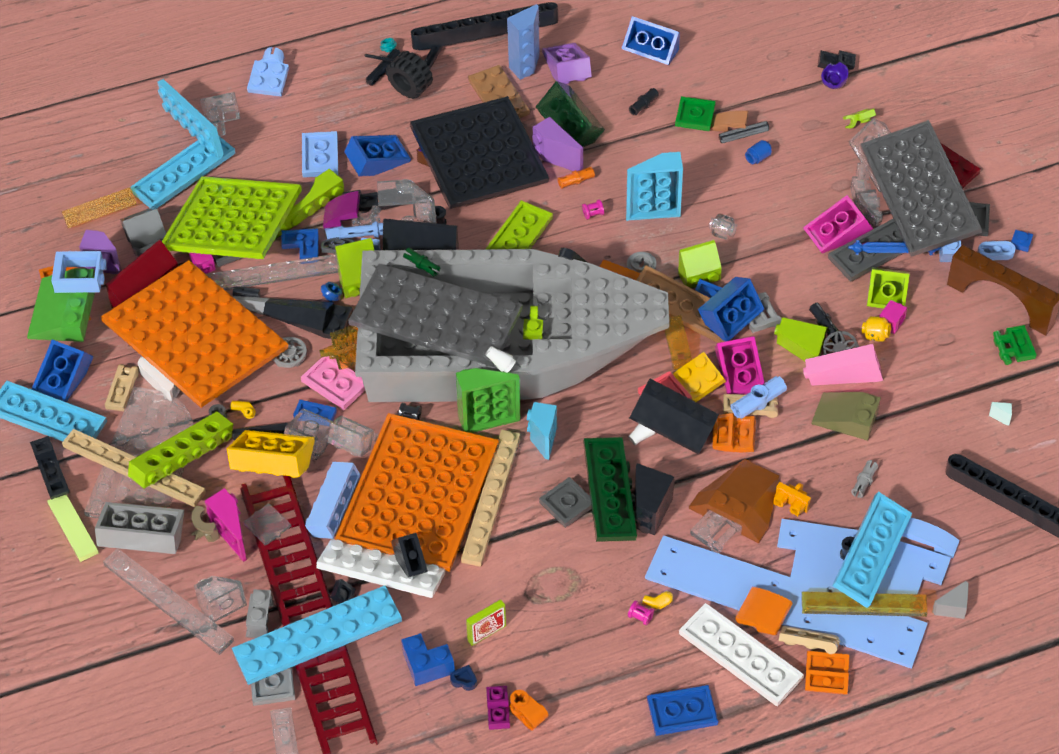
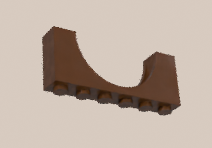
M961 245L953 255L947 281L948 286L964 293L974 281L984 280L997 283L1011 291L1023 303L1029 315V327L1045 336L1048 334L1056 322L1059 311V293L964 245Z

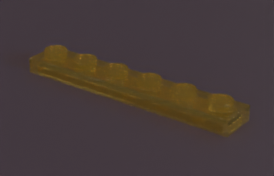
M802 592L801 594L802 614L927 617L928 613L926 595L876 593L868 608L841 592Z

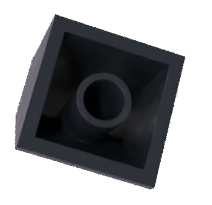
M638 463L635 471L636 529L645 534L655 535L673 500L674 476Z

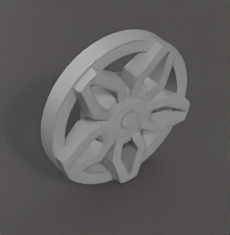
M295 337L282 338L288 343V349L278 355V359L275 357L273 361L279 367L291 368L300 366L307 356L306 345L302 340Z

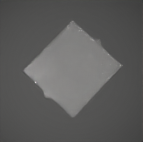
M269 503L259 511H254V514L243 522L265 546L275 538H280L281 534L291 527V524Z

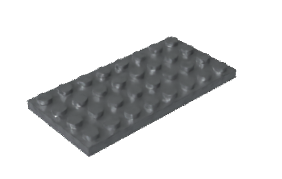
M929 120L861 143L864 156L911 257L982 233V228Z
M379 263L349 318V325L495 367V364L485 354L491 346L503 351L523 308L521 303Z

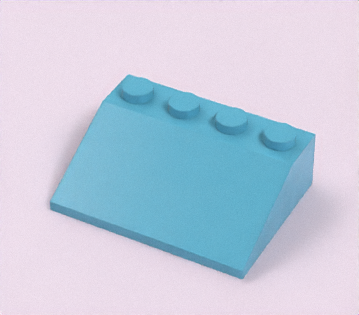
M681 152L661 153L627 169L626 221L681 216L683 178Z

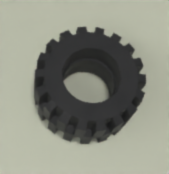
M401 52L386 67V75L391 85L397 92L407 98H418L432 84L433 77L429 66L421 57L413 52Z

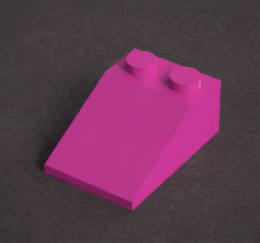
M848 195L803 227L821 253L841 247L873 229Z
M754 336L716 344L717 361L721 375L726 381L724 386L727 394L747 395L751 392L753 386L764 384Z
M224 488L205 500L209 522H214L218 533L244 562L247 558L239 518L241 513L237 507L238 500L233 493L229 494Z

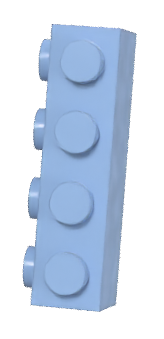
M332 462L330 469L327 471L325 481L320 488L319 495L313 504L312 511L306 520L305 526L312 537L334 539L360 478V473L354 463Z

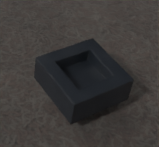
M343 579L336 580L330 598L339 604L353 599L356 589Z

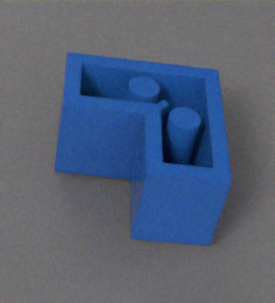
M421 633L401 639L402 651L415 686L449 676L455 671L454 660L448 644L427 650Z

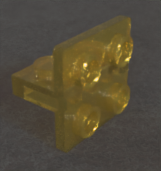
M350 325L330 333L332 345L320 349V356H329V359L336 358L339 370L355 365L358 328Z

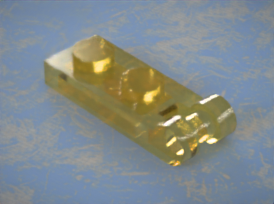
M681 315L669 317V328L664 330L673 370L680 369V367L692 360ZM684 354V359L678 360V355Z

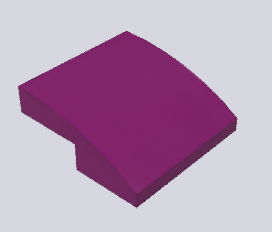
M359 191L343 194L326 204L323 221L324 229L342 226V220L358 218Z

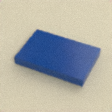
M709 685L647 695V703L655 736L718 725Z

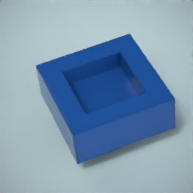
M1015 230L1011 243L1014 244L1017 250L1028 252L1033 234Z

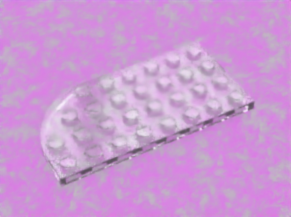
M134 386L110 446L138 457L192 426L193 420L188 409L174 396L170 399L161 391ZM102 465L84 513L87 517L99 519L105 502L169 508L173 497L149 486L144 489L131 478ZM184 467L177 469L172 474L181 477Z

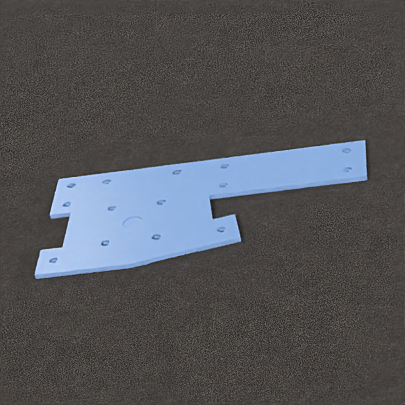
M781 519L777 547L796 550L790 577L663 535L645 575V579L736 610H740L752 586L771 591L791 600L793 603L782 625L836 635L840 639V645L912 669L928 623L909 617L922 580L942 585L951 557L899 541L889 567L871 603L874 606L870 605L866 608L832 586L844 562L840 558L842 540L849 536L855 537L858 530Z

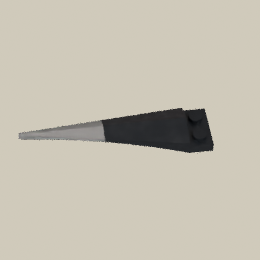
M232 296L249 311L280 320L323 338L335 340L343 339L349 324V318L353 313L352 307L335 305L334 302Z

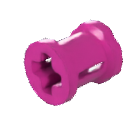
M600 199L591 204H582V211L586 220L595 215H604V208Z
M636 600L628 611L629 618L634 617L642 621L646 626L650 623L654 614L653 608L648 609L640 605Z

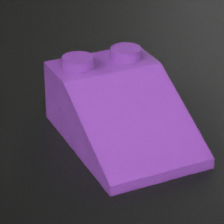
M576 43L542 49L551 74L558 83L568 84L573 80L584 81L586 78L592 77L590 57Z
M548 117L533 126V146L543 161L571 171L583 170V147L554 120Z

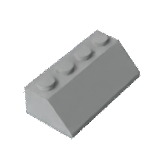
M105 502L95 526L97 546L176 554L181 541L184 510Z

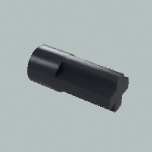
M234 286L232 295L260 297V289Z

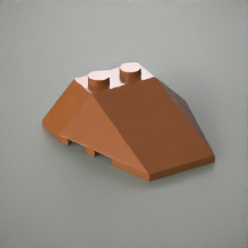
M744 459L698 492L689 505V509L704 517H707L709 512L713 511L741 525V535L760 543L769 529L779 475Z

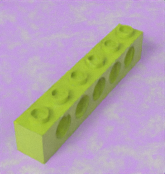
M219 412L213 413L129 461L128 476L144 489L155 484L158 480L169 476L177 469L186 466L189 462L200 458L208 451L214 450L220 444L229 441L232 438L233 423Z

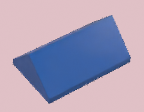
M632 16L621 49L669 65L679 50L680 32Z

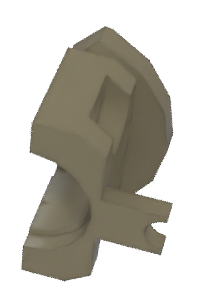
M195 506L191 517L194 527L198 529L191 533L192 536H196L195 541L205 536L208 542L218 540V530L214 522L205 523L207 521L205 509L202 506Z

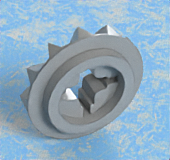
M647 252L634 253L627 260V268L639 273L642 272L646 265L656 269V259ZM644 261L643 267L640 268L639 265Z

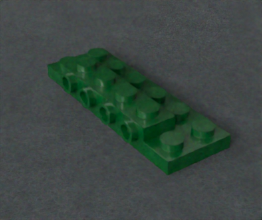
M623 437L584 438L583 447L596 542L636 541V510H633L635 497L630 491L632 489V478L628 477L630 463L626 461Z

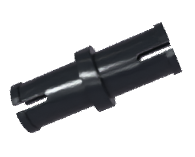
M651 88L644 95H640L637 101L629 107V112L636 116L640 111L648 108L650 103L659 96L658 91L655 88Z

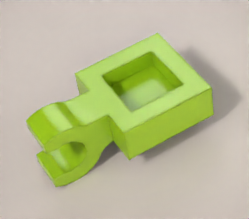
M864 109L852 115H845L843 119H850L851 121L845 128L851 129L855 127L857 121H860V123L870 121V117L876 116L875 109Z
M530 306V319H524L523 339H542L543 320L538 319V306Z

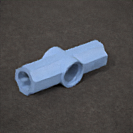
M775 376L763 385L753 386L750 393L731 404L733 414L737 418L742 419L755 410L764 409L767 402L785 392L787 386L780 376Z

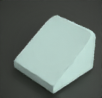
M992 402L989 416L1009 426L1012 416V403Z

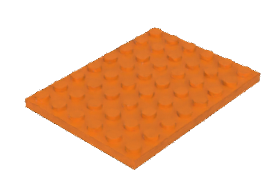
M189 260L101 316L103 323L201 408L288 349V343Z
M388 413L335 540L395 555L391 541L402 536L417 533L425 563L437 565L450 572L486 480L499 440Z

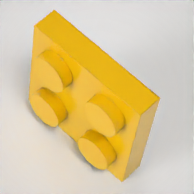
M704 352L672 373L695 402L726 382Z

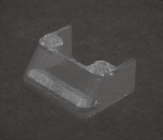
M408 179L377 181L378 206L413 204L414 216H405L401 220L436 224L434 198L413 181Z

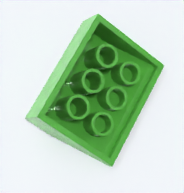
M74 268L65 271V278L95 277L94 269ZM52 275L42 278L27 338L84 342L95 292L55 293L51 281Z
M478 368L464 369L456 373L458 418L464 432L474 433L520 421V377L518 374Z

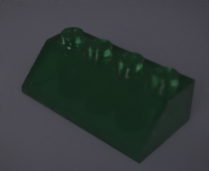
M555 81L536 105V109L544 119L550 117L583 148L595 143L605 130L573 89L562 82Z

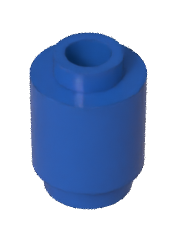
M760 140L747 149L745 158L752 165L758 164L771 155L772 147L767 141Z

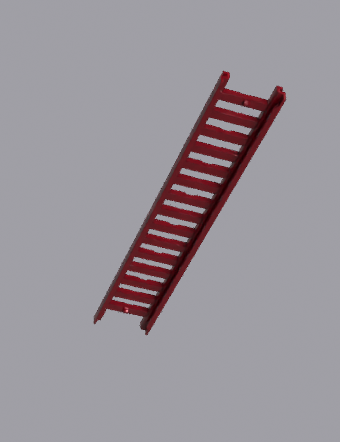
M283 475L286 486L250 495L246 483L241 484L242 487L240 488L283 627L290 624L289 618L325 607L326 609L333 607L322 571L317 568L318 559L309 531L305 526L306 522L291 477ZM289 494L290 502L258 511L254 509L253 504ZM294 510L296 515L294 518L260 527L258 522L260 519ZM297 526L300 527L301 533L267 543L264 541L263 536ZM302 542L305 543L306 549L273 559L269 557L268 552ZM310 558L311 566L275 576L273 568ZM314 574L316 576L317 582L280 592L278 586L280 584ZM321 591L322 599L285 608L284 601ZM346 645L295 665L322 754H331L327 740L366 729L370 743L378 745ZM343 659L344 667L307 677L305 669ZM345 676L349 677L351 684L314 695L312 693V686ZM354 693L356 702L318 713L316 704ZM360 711L361 720L328 730L323 728L322 722Z

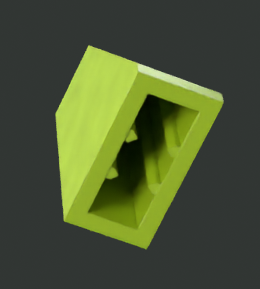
M782 317L781 323L776 324L774 335H777V344L805 361V359L821 355L827 327Z

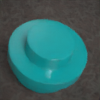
M386 38L380 42V49L387 53L397 46L393 38Z

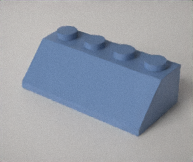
M537 4L507 18L509 68L520 80L535 73L540 56L539 6Z

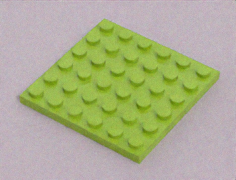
M201 176L162 242L169 251L264 259L302 191L301 184Z

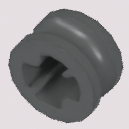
M215 404L210 407L209 416L215 412H220L221 415L227 418L226 409L223 405Z

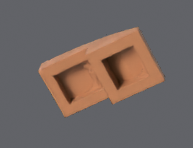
M728 111L713 115L711 131L726 132L729 131V127L746 129L748 111Z

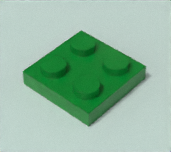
M681 96L675 127L710 131L716 101Z

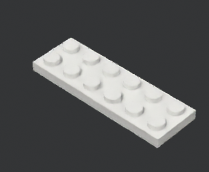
M335 539L329 541L317 561L318 569L433 598L445 575L444 568L434 564H426L428 572L408 578L396 561L395 555L382 553L379 550L362 548L360 545H350Z
M706 603L679 630V634L776 706L788 696L804 677L803 673Z

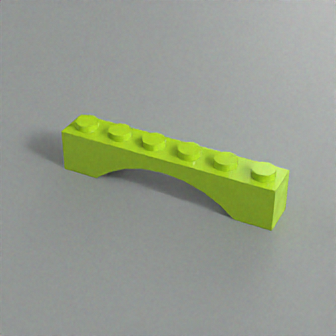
M331 169L317 176L314 185L306 197L292 207L276 238L282 235V230H290L307 217L313 215L317 210L326 206L329 201L341 196L345 192L343 179Z

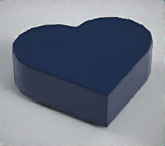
M470 665L457 669L450 675V682L456 688L462 687L466 691H471L477 686V678Z

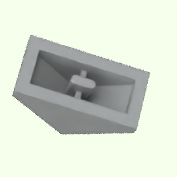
M964 581L934 602L933 614L964 619L967 610L969 583Z

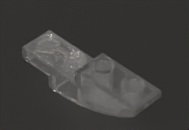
M857 163L856 176H852L851 180L852 198L856 207L871 227L875 229L878 227L879 222H882V211L878 209L880 208V197H877L876 190H871V184L867 183L869 181V170L865 169V163Z

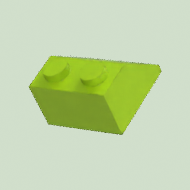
M714 240L679 250L678 274L684 285L689 288H696L699 279L709 283L721 280L722 267Z
M872 267L867 306L885 308L890 300L905 306L910 273Z

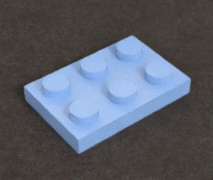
M337 131L302 133L303 178L317 177L328 169H331L338 175Z

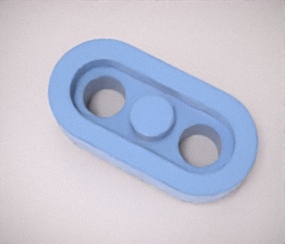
M1009 241L982 242L978 247V253L992 260H1009L1014 257L1016 250L1014 244Z

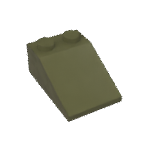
M823 392L811 424L868 441L879 411L881 397L864 392Z

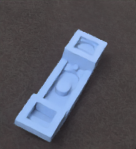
M911 517L902 535L911 540L934 547V552L951 558L954 557L960 541L935 525Z

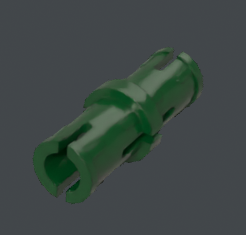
M411 247L405 250L411 256L404 253L403 258L414 263L416 268L425 270L433 277L438 275L432 268L440 272L441 267L428 260L427 256L420 255Z

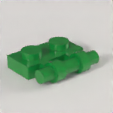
M1025 325L1006 328L1005 335H1001L1000 331L993 332V342L998 347L1000 359L1004 361L1005 365L1011 364L1012 360L1010 357L1014 356L1017 362L1036 359L1037 354ZM1010 343L1011 348H1006L1005 344Z

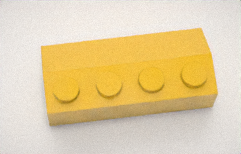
M245 430L226 448L230 469L241 472L251 471L258 474L268 473L275 476L286 475L292 478L300 477L309 468L315 439L314 437Z

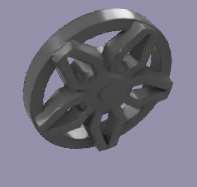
M330 238L321 243V250L323 253H334L336 255L335 246L355 241L351 238Z
M836 331L825 339L823 354L827 355L826 350L835 353L852 349L855 346L857 348L859 345L852 334L846 331ZM838 334L841 336V341H837ZM843 334L849 336L852 339L846 340V342H844ZM835 335L834 341H835L836 343H833V342L827 343L828 340H829L832 336ZM849 342H854L851 347L847 345ZM826 345H833V349L827 348Z

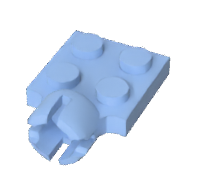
M269 47L265 50L262 60L254 61L247 86L248 93L282 96L289 66L283 63L285 57L281 49L275 47L274 54H271L273 48Z

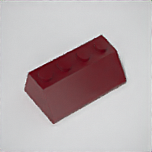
M158 240L105 284L111 308H115L178 267V262L161 240Z

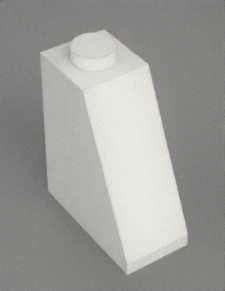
M141 356L138 361L141 376L168 402L173 403L180 389Z

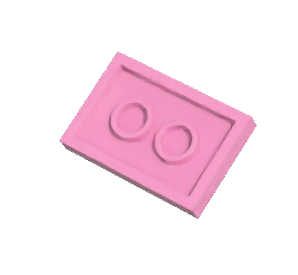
M327 353L301 376V382L343 410L365 391L362 377H356L354 371Z

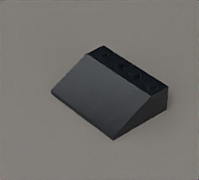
M383 219L382 250H406L409 247L413 250H459L458 228L456 225Z

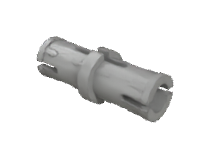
M872 460L866 462L863 471L857 476L854 488L851 490L853 496H856L859 490L857 498L864 496L867 487L873 481L872 477L875 471L878 469L876 462L873 463L872 467L870 466Z

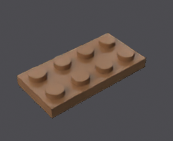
M500 65L468 76V81L482 102L508 96L519 118L530 115V109Z

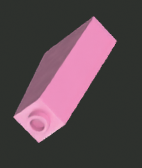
M873 344L805 359L806 367L803 368L805 378H809L812 386L883 381L880 364Z

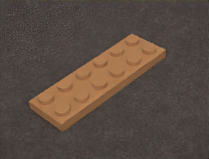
M647 265L644 267L636 281L668 292L669 318L717 343L724 342L705 325L698 311L710 299L709 297Z

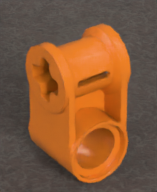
M519 689L512 692L510 696V712L529 730L533 731L549 716L547 710L524 690Z

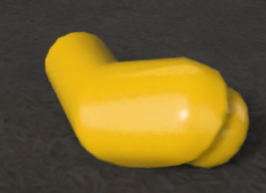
M232 400L231 410L241 411L248 419L255 416L256 410L250 402Z
M665 591L656 597L645 595L642 604L655 609H662L672 602L673 595L669 591Z

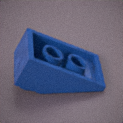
M396 135L352 136L344 151L358 176H375L411 161Z
M51 340L31 390L67 402L87 374L94 356L58 341Z

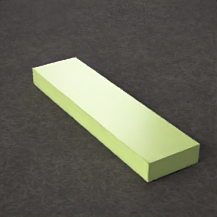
M67 494L48 500L50 509L79 561L82 562L99 554Z

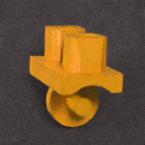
M779 482L776 487L773 504L778 507H783L785 503L790 504L789 511L798 517L803 511L807 513L810 509L811 497L807 496L808 493L802 490L804 485L800 482L796 487L791 484L787 486Z

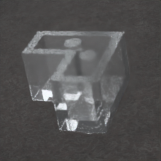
M235 92L200 99L203 116L217 128L219 136L226 135L224 122L240 119Z

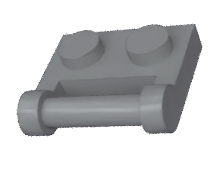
M766 292L760 293L758 296L770 318H767L762 311L748 324L752 333L772 326L776 327V324L781 323L782 318L777 315Z

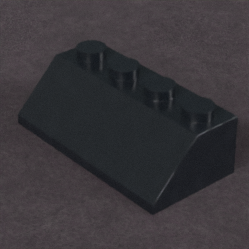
M649 378L629 419L699 455L719 414Z

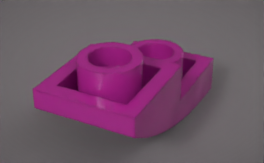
M507 686L486 687L489 730L509 729Z

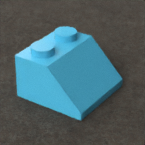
M534 402L532 409H529L527 413V421H529L527 432H530L531 442L543 457L549 460L557 431V406Z

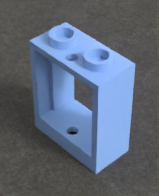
M101 251L56 252L51 280L54 292H100L101 285H104L103 270H106V259H103ZM66 267H96L95 277L65 278Z

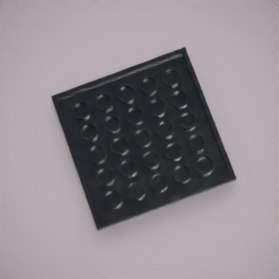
M508 96L410 121V128L449 209L549 182L550 178Z

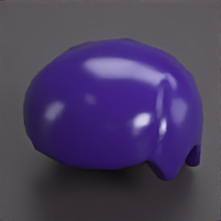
M841 62L835 65L830 63L822 71L821 79L823 84L831 89L841 88L847 82L848 68Z

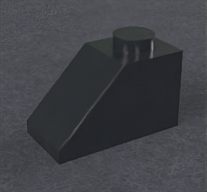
M417 533L402 536L391 541L396 561L408 578L428 572Z

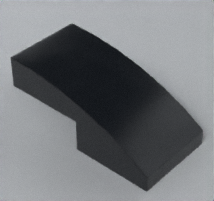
M821 50L817 67L824 69L830 63L835 65L841 62L847 66L848 70H852L855 68L856 55L839 50L838 54Z

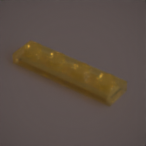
M131 187L61 212L67 228H71L136 205L137 203Z

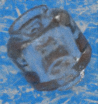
M719 213L715 218H711L709 228H711L713 236L727 240L735 235L737 223H735L733 217Z

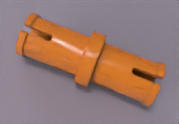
M590 166L583 170H574L571 174L558 177L557 180L562 189L594 178L595 173Z

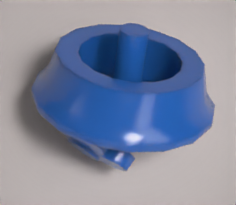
M327 282L321 286L322 296L326 300L332 302L341 299L342 289L336 283Z

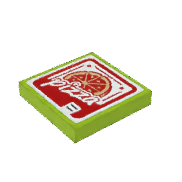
M498 600L466 619L467 638L471 646L506 626L505 604L502 600Z

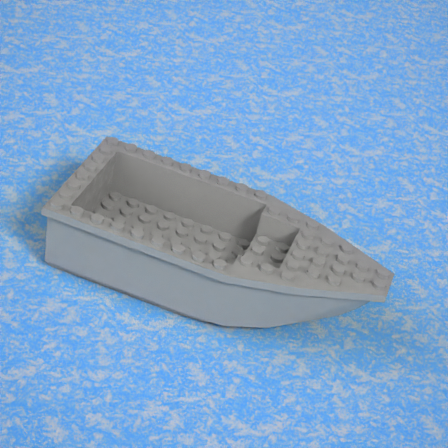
M535 249L414 250L420 255L427 256L428 260L441 267L440 272L432 268V270L438 273L437 276L433 277L425 270L416 268L414 263L403 258L404 253L411 256L405 250L362 251L360 298L380 263L521 303L523 309L503 348V352L512 355L513 359L516 360L508 373L518 374L520 377V400L543 398L576 385L635 347L646 337L669 328L668 292L591 263L575 259L569 260ZM530 306H538V319L543 320L542 339H523L524 319H530ZM358 327L355 375L356 377H362L369 402L457 401V372L473 368L501 372L496 366L492 367Z

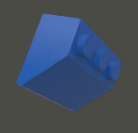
M734 277L704 303L698 311L705 325L726 342L730 341L764 310V307L751 279Z

